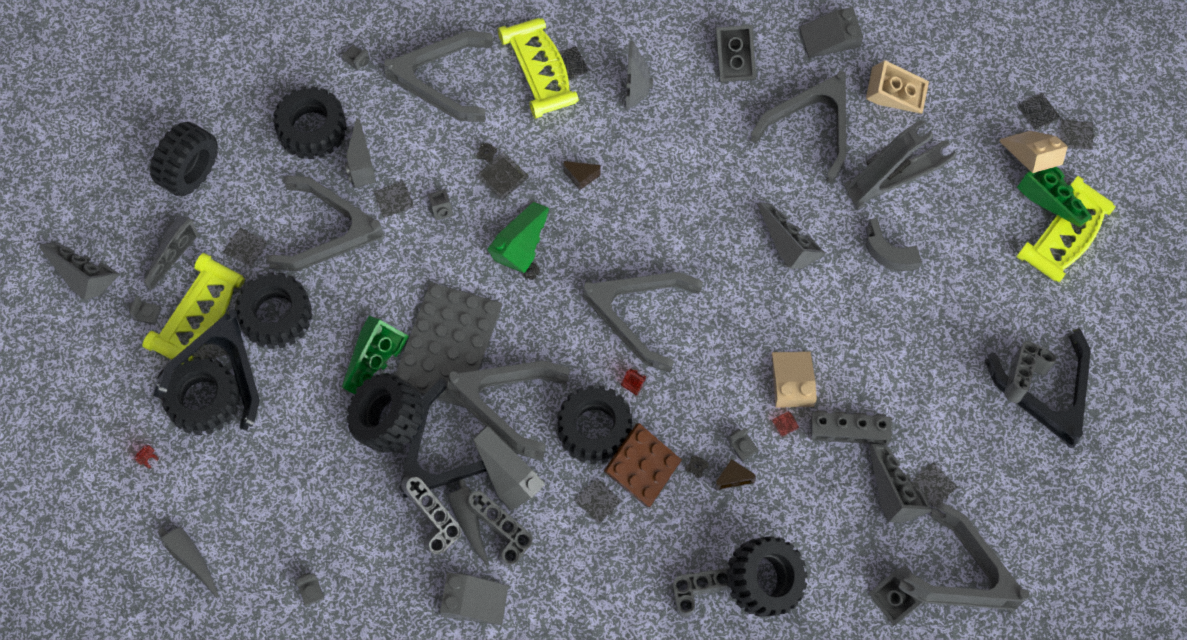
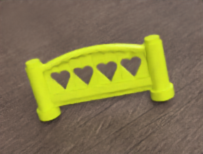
M536 18L510 27L502 26L497 28L502 45L511 43L535 100L529 101V106L534 119L542 117L544 113L573 105L579 101L576 91L572 92L569 89L567 70L557 47L543 31L546 28L543 18ZM535 36L539 38L538 42L541 44V47H533L526 44ZM539 51L545 52L544 57L548 61L541 62L532 59ZM545 66H551V72L554 73V76L549 77L539 73ZM552 80H556L558 82L557 86L561 90L552 91L545 88Z
M1077 176L1071 184L1074 189L1072 193L1076 199L1082 201L1086 209L1095 211V215L1091 216V220L1084 224L1085 228L1081 229V234H1076L1071 223L1057 215L1037 243L1033 246L1027 242L1016 256L1021 261L1025 260L1057 282H1060L1066 275L1063 272L1064 269L1075 262L1091 245L1101 227L1104 215H1110L1116 207L1112 201L1084 183V179L1080 176ZM1060 235L1073 236L1075 242H1072L1071 247L1067 248L1064 246ZM1049 248L1065 251V255L1061 256V261L1054 259Z
M202 253L194 267L200 274L160 334L150 331L146 335L142 347L149 351L154 350L171 360L224 316L234 288H241L245 282L243 275L212 260L210 255ZM223 285L224 290L220 292L218 298H213L207 286ZM197 301H213L214 305L210 307L209 313L204 314ZM202 316L204 320L199 323L198 329H192L187 317ZM192 332L194 335L189 339L187 345H182L176 333ZM190 356L188 358L189 361H193L194 357Z

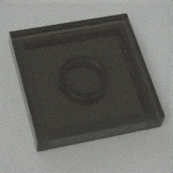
M504 152L476 175L501 201L529 178V175Z

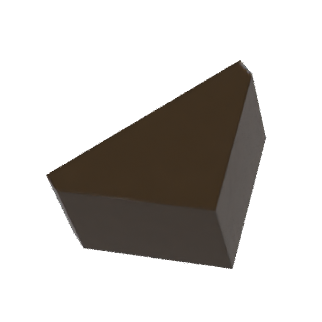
M564 161L563 164L564 173L579 190L597 179L601 174V165Z
M731 459L717 479L715 489L721 490L754 484L756 475Z

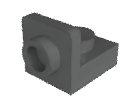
M354 44L341 56L342 60L357 71L361 67H366L370 59L366 49L362 51Z
M446 189L428 194L436 221L453 216Z
M135 297L134 302H131L129 306V313L133 320L152 325L156 324L161 306L142 302L139 297Z
M747 428L743 430L737 429L730 435L729 444L742 462L759 451L748 436Z
M305 573L295 580L305 607L325 600L315 573Z

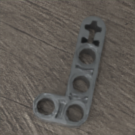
M1023 342L1013 358L1005 389L1006 398L1013 403H1019L1030 388L1033 373L1046 375L1055 363L1056 356L1051 351L1033 342Z
M406 476L401 482L402 490L435 528L424 539V547L433 554H441L461 536V527L420 478ZM411 481H412V482H415L413 485H414V487H415L417 490H419V492H417L416 490L410 488V487H411V484H410ZM425 495H427L429 501L425 506H423L421 500ZM436 511H440L441 517L435 521L434 514ZM453 526V533L448 536L446 533L447 528ZM437 539L439 542L438 547L432 549L431 544L433 540Z
M481 491L471 493L466 498L467 508L507 542L499 552L498 558L500 563L504 566L515 564L531 546L533 541L532 535ZM478 497V498H479V500H478V503H479V504L474 505V504H473V502H474V499H473V498ZM487 504V507H485L481 512L480 509L483 508L482 506ZM488 509L494 510L496 514L494 520L488 518ZM504 522L509 523L511 526L509 533L504 532L502 529ZM519 535L524 536L526 539L524 546L519 545L517 541ZM506 551H510L513 554L511 562L505 559Z
M730 567L678 576L673 582V596L677 613L681 617H690L695 610L694 596L731 590L727 586L729 576H726V571ZM719 576H723L726 578L727 582L725 584H720L717 582L716 578ZM698 580H705L707 586L699 587L696 582ZM679 583H684L687 586V589L684 591H680L677 589L676 585ZM682 603H689L691 609L684 611L680 605Z

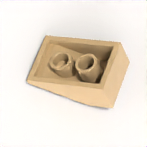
M884 60L872 67L866 99L878 105L922 114L929 81Z
M1027 131L1000 139V143L1032 173L1063 165L1068 148L1057 136L1035 131Z
M772 352L775 408L814 407L817 396L811 352Z

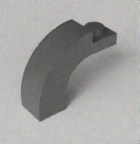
M878 218L869 220L868 226H866L868 238L865 245L870 255L879 264L896 271H912L920 268L922 261L917 245L905 248L890 245L882 235Z

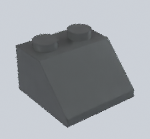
M907 565L895 570L868 593L893 626L925 604L899 588L901 580L907 583L904 581L905 576L908 573L913 574Z

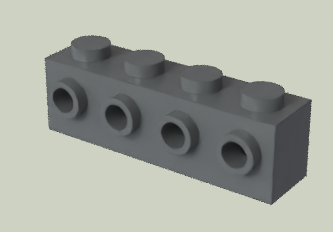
M819 410L813 412L811 416L810 440L889 445L892 440V417H887L885 414L870 416L866 413H856L853 415L842 411L827 413V411Z

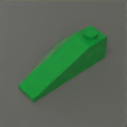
M1052 167L1035 173L1030 171L1024 176L1017 188L1032 202L1078 227H1081L1092 218L1082 201L1076 199L1072 193L1074 189L1071 185L1066 184L1063 179L1065 176L1058 167Z
M533 202L497 234L487 249L493 260L525 273L535 258V249L540 242V232L544 228L549 208Z
M369 315L360 331L341 388L355 395L357 392L355 390L362 386L365 380L371 379L380 368L384 370L387 367L385 362L392 355L396 358L400 354L409 336L382 320Z

